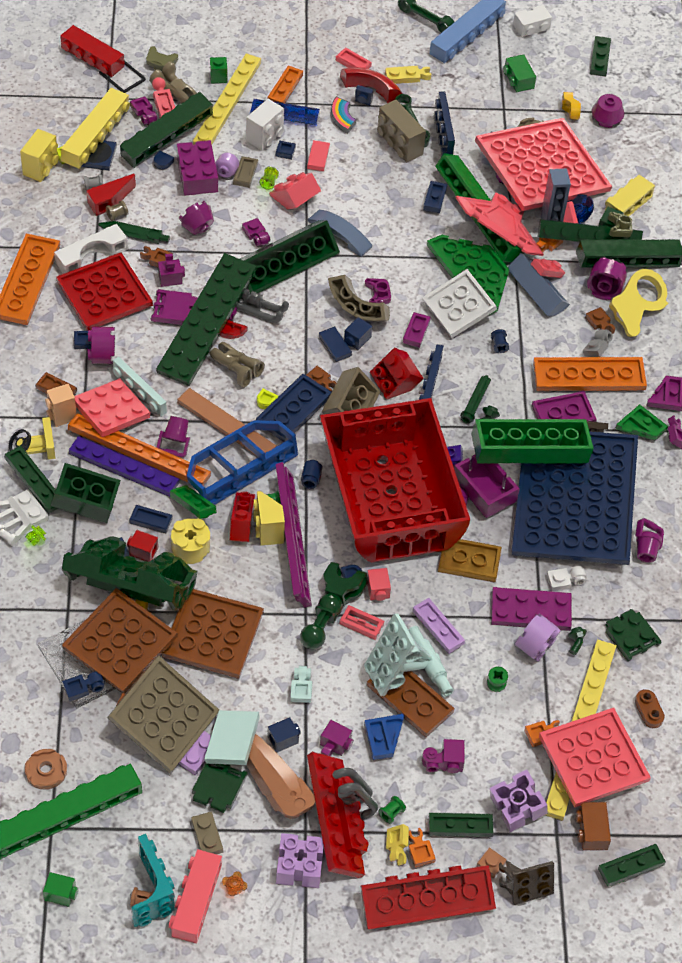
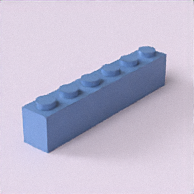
M481 0L431 41L429 54L443 63L452 59L455 54L462 51L467 44L473 42L479 34H482L486 28L492 26L498 18L503 17L506 12V1Z

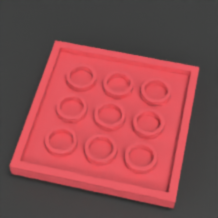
M614 707L539 733V738L574 808L581 806L584 802H592L649 782L651 779Z

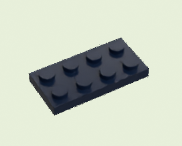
M441 91L438 93V99H435V108L437 110L434 111V121H437L436 133H439L438 143L439 146L442 145V157L444 153L453 155L455 137L446 92Z
M301 374L256 420L280 421L295 433L327 402L332 392L305 374ZM266 430L283 442L288 440L280 431Z

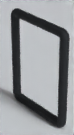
M125 60V65L142 78L126 89H122L107 75L99 71L101 76L123 93L128 92L146 80L140 72Z

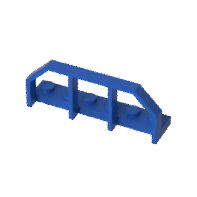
M253 420L191 456L187 472L188 483L201 496L215 505L276 469V464L286 463L298 456L296 434L280 421ZM254 430L280 431L289 440L265 453L246 435ZM237 440L242 442L258 457L239 469H236L218 453V451ZM211 456L230 474L205 488L193 476L196 464Z

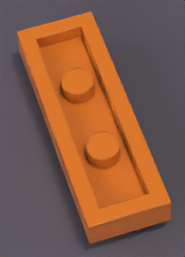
M288 65L267 99L283 107L302 78L303 70Z

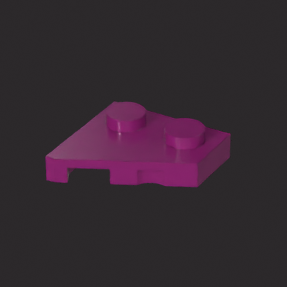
M666 375L661 384L655 389L651 398L647 400L646 406L682 411V377Z

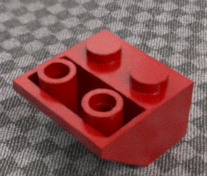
M395 347L370 371L386 399L412 391L424 379L409 354Z

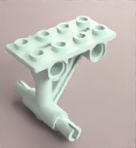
M393 614L364 664L365 670L380 696H385L389 689H395L403 685L405 682L404 672L421 669L426 671L429 679L437 685L443 697L451 695L454 689L447 679V672L441 663L440 656L435 652L429 640L424 639L418 626L408 629L399 614Z

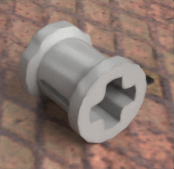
M99 174L96 177L84 176L85 190L102 185V175Z

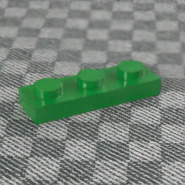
M188 485L170 490V497L199 519L208 518L210 515L217 513L216 506Z

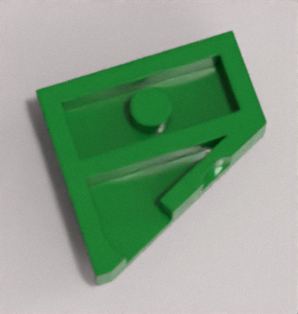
M640 404L616 424L617 430L654 441L666 432L668 428L664 422Z

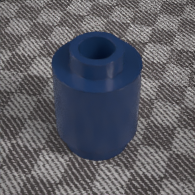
M312 459L304 463L301 482L305 488L314 489L320 482L323 466L317 460Z

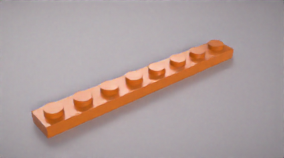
M78 413L68 424V430L188 482L187 472L190 462L120 431L101 437L86 418ZM196 465L193 477L204 486L211 476V471Z

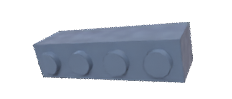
M567 168L549 169L541 219L563 222L571 186Z

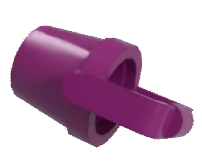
M170 416L165 432L160 431L156 448L178 457H186L190 443V437H187L189 420ZM162 439L185 443L183 453L160 448Z
M642 518L637 521L635 534L637 559L643 562L656 561L658 550L663 545L664 530L654 522ZM643 526H645V527L649 528L650 530L655 531V532H657V533L650 532V531H644V532H643Z

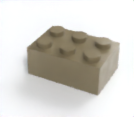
M397 100L379 107L378 134L387 141L390 147H393L399 157L403 158L406 163L422 156L426 130Z

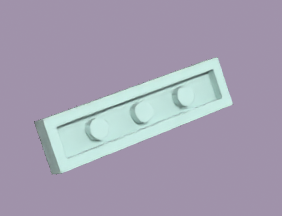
M119 356L113 360V373L115 376L121 378L129 389L135 391L138 398L142 401L144 400L153 412H157L160 416L166 414V401Z

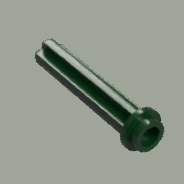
M488 375L481 376L465 410L461 412V420L464 423L469 424L474 421V415L491 382V378Z

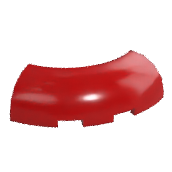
M344 68L340 72V78L345 88L357 87V85L374 88L387 103L394 101L397 95L403 94L390 78L377 71L366 68Z

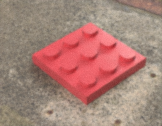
M120 378L74 396L76 408L101 437L150 418L151 412Z

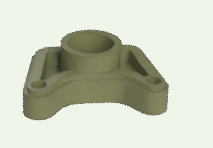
M155 46L150 47L146 57L147 65L162 71L167 62L175 64L178 61L177 53L165 55L159 53Z
M610 212L608 220L613 222L615 227L611 228L609 235L613 237H630L633 231L631 217Z

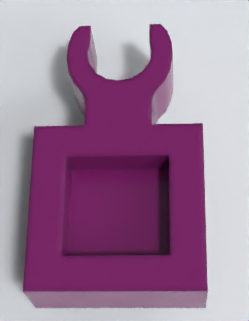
M675 415L668 418L670 425L668 427V438L673 445L682 449L681 421L679 418L676 420Z

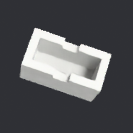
M544 5L533 7L531 11L523 10L514 14L513 26L521 37L549 30L552 16Z

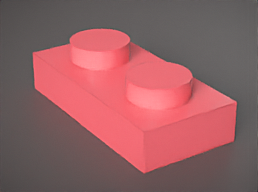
M534 258L531 262V265L541 276L562 278L565 274L561 264L556 260Z

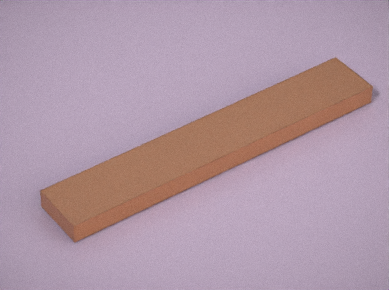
M188 388L177 399L178 404L226 436L245 425L191 388ZM256 431L246 435L265 453L277 447V445ZM239 440L235 441L241 446H243L245 449L253 453L242 442H240Z

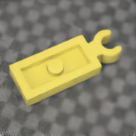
M418 66L385 68V75L395 84L420 82V79H431L430 67H423L422 69H419Z

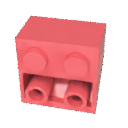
M302 172L298 175L292 174L288 176L286 182L275 185L274 190L269 194L288 210L299 207L321 192V189L312 173L305 174Z

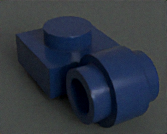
M98 672L90 673L86 680H84L81 674L62 681L69 702L88 696V689L95 693L100 692L104 689L105 685L102 675Z

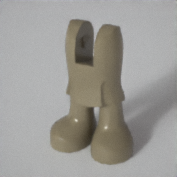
M167 62L162 72L157 69L151 74L149 81L152 84L155 78H163L166 83L164 90L170 89L171 95L182 104L191 95L197 94V92L175 75V64Z
M221 342L218 345L219 349L213 348L209 353L216 362L237 374V383L243 388L249 385L252 375L259 377L265 368V364L261 360L246 356L245 353L237 351L225 342Z

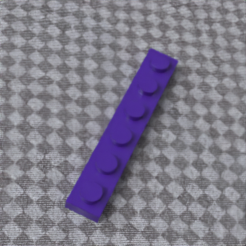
M79 436L69 448V454L169 497L170 490L175 489L179 484V478Z

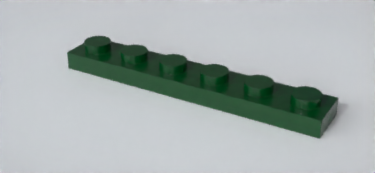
M540 219L537 237L580 242V240H642L643 231L633 229L630 237H613L609 235L612 227Z

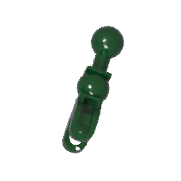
M331 562L323 574L326 586L325 595L319 599L318 606L315 607L317 618L313 624L305 626L300 633V641L304 647L315 650L324 644L326 639L324 628L328 622L335 623V617L342 612L343 606L345 607L348 601L362 595L368 582L367 572L357 570L352 577L341 578L340 564Z

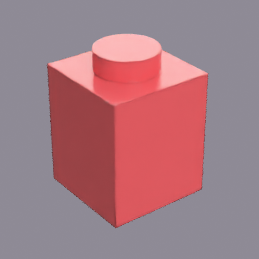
M387 568L367 570V586L370 600L382 601L390 598L391 585Z

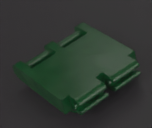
M633 609L620 614V618L616 616L610 619L605 624L607 628L606 634L617 645L616 647L627 661L640 652L645 653L648 648L662 643L641 613H635Z
M205 763L192 789V794H194L193 801L205 806L208 805L209 801H212L210 808L225 813L227 808H232L248 772L231 768L230 764ZM211 765H215V766H217V767H220V768H222L223 770H220V769H218V768H215V767H213V766H211ZM229 771H230V772H233V773H235V774L240 775L241 777L235 776V775L230 774V773H228V772H229Z

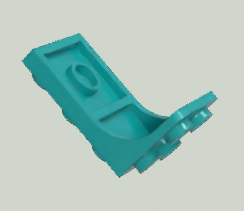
M146 834L138 836L139 856L155 891L147 900L131 907L134 927L146 926L152 920L159 917L165 918L172 911H175V894L173 892L175 887L170 876L166 877L164 872L166 870L162 858H157L155 853L157 852L156 845L153 840L148 839Z

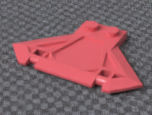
M495 192L491 201L462 196L455 197L467 215L473 216L479 223L512 245L521 248V251L524 253L544 255L521 222L524 211L517 204L508 201L504 195Z

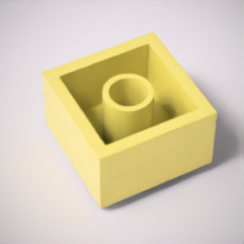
M37 129L20 151L24 176L42 182L49 175L52 167L59 161L56 135Z

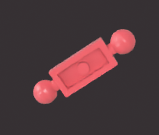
M161 77L155 78L152 82L153 88L157 90L152 95L159 118L175 108L170 89L164 90L166 83Z

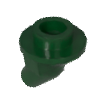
M488 405V407H483L482 410L485 417L480 419H495L500 416V413L496 407Z
M575 627L570 630L568 638L574 640V644L569 650L571 654L576 655L587 634L586 629Z

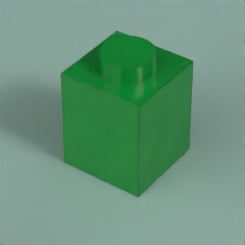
M210 57L211 84L228 83L226 57Z
M50 872L43 890L44 901L70 907L71 901L76 899L79 889L76 887L75 878Z

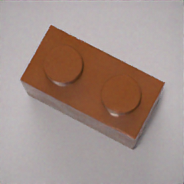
M607 802L582 803L579 810H576V823H580L578 842L582 843V850H608L611 837Z

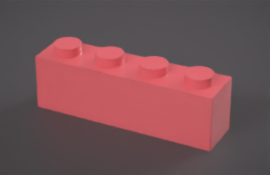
M197 849L195 857L191 856L188 869L191 870L189 876H184L182 882L184 891L182 896L178 895L175 904L177 912L176 915L171 916L169 922L172 937L197 944L222 867L221 855Z

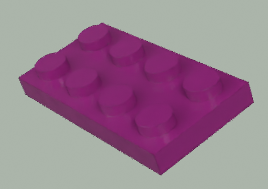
M493 587L491 625L527 627L531 620L540 613L560 630H571L572 593Z

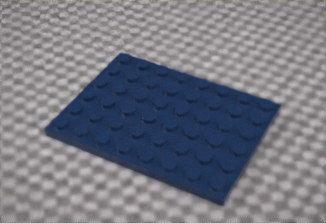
M590 432L594 449L589 463H521L520 489L517 498L512 555L629 565L638 435Z

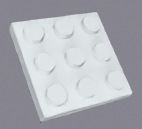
M468 269L422 297L424 303L451 338L497 310L494 302Z

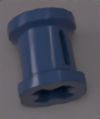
M503 329L493 331L490 336L494 341V352H507L509 350V343L506 341V331Z

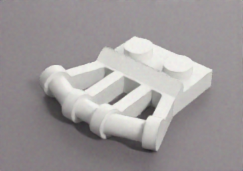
M29 489L14 497L10 496L8 500L0 501V510L7 509L0 513V522L14 515L17 517L4 525L0 524V537L7 540V543L11 546H14L27 531L49 520L47 513ZM22 525V526L15 532V534H14V533L11 534V533L8 532V531H10V530H12V529H14V528H16V527Z

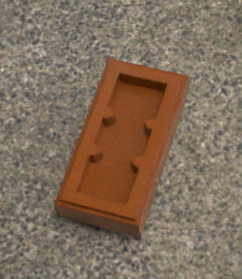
M45 372L35 386L36 389L47 394V390L69 383ZM69 384L73 392V395H75L77 393V387Z

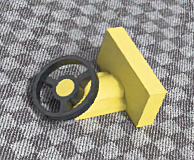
M50 417L42 418L44 435L31 436L24 429L16 431L9 440V451L13 450L12 445L15 439L16 447L21 445L27 454L47 452L48 460L55 459ZM23 432L27 434V437H17Z

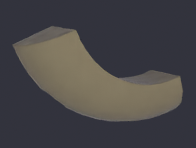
M340 275L328 278L334 298L348 313L366 321H389L390 307L383 302L371 303L361 300L356 294L352 280L349 277Z

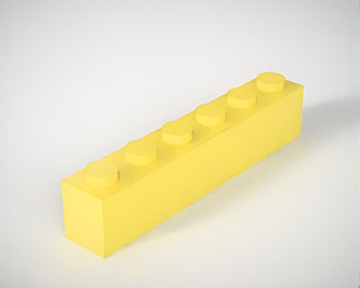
M110 88L61 148V161L78 169L83 163H86L91 152L94 153L96 151L97 144L104 141L107 133L112 131L115 123L119 122L123 113L128 111L130 107L129 95Z

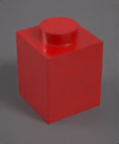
M136 530L134 535L130 536L127 541L129 556L146 562L151 561L159 548L158 537Z

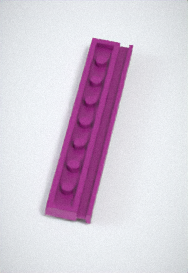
M281 462L276 464V471L285 520L284 529L293 594L296 601L306 608L312 606L294 476L286 466L284 467V463Z

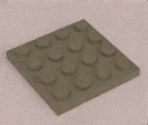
M157 656L107 718L170 773L218 714L219 709L165 660Z

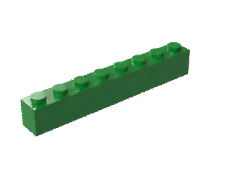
M444 153L435 167L456 196L491 201L459 155ZM471 216L502 261L513 262L521 253L524 254L521 248L512 245Z
M131 763L126 766L121 765L111 773L99 775L89 783H82L72 791L60 793L56 798L50 801H43L33 809L21 811L17 816L9 820L4 819L0 821V859L142 794V783Z

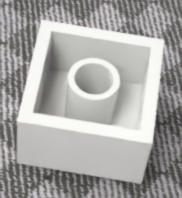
M267 99L246 117V142L261 151L270 146L284 132V108Z

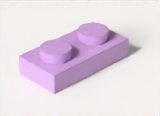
M203 731L179 762L181 767L195 776L206 763L204 758L211 735Z

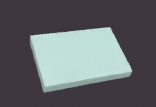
M219 710L204 758L205 762L209 764L247 765L260 718L259 712Z

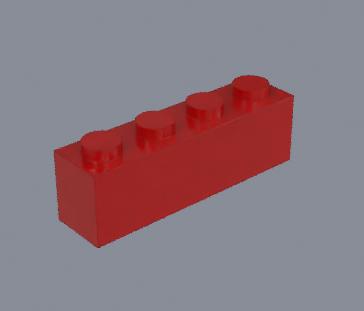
M72 25L60 35L61 48L110 77H113L125 67L123 53L75 25Z

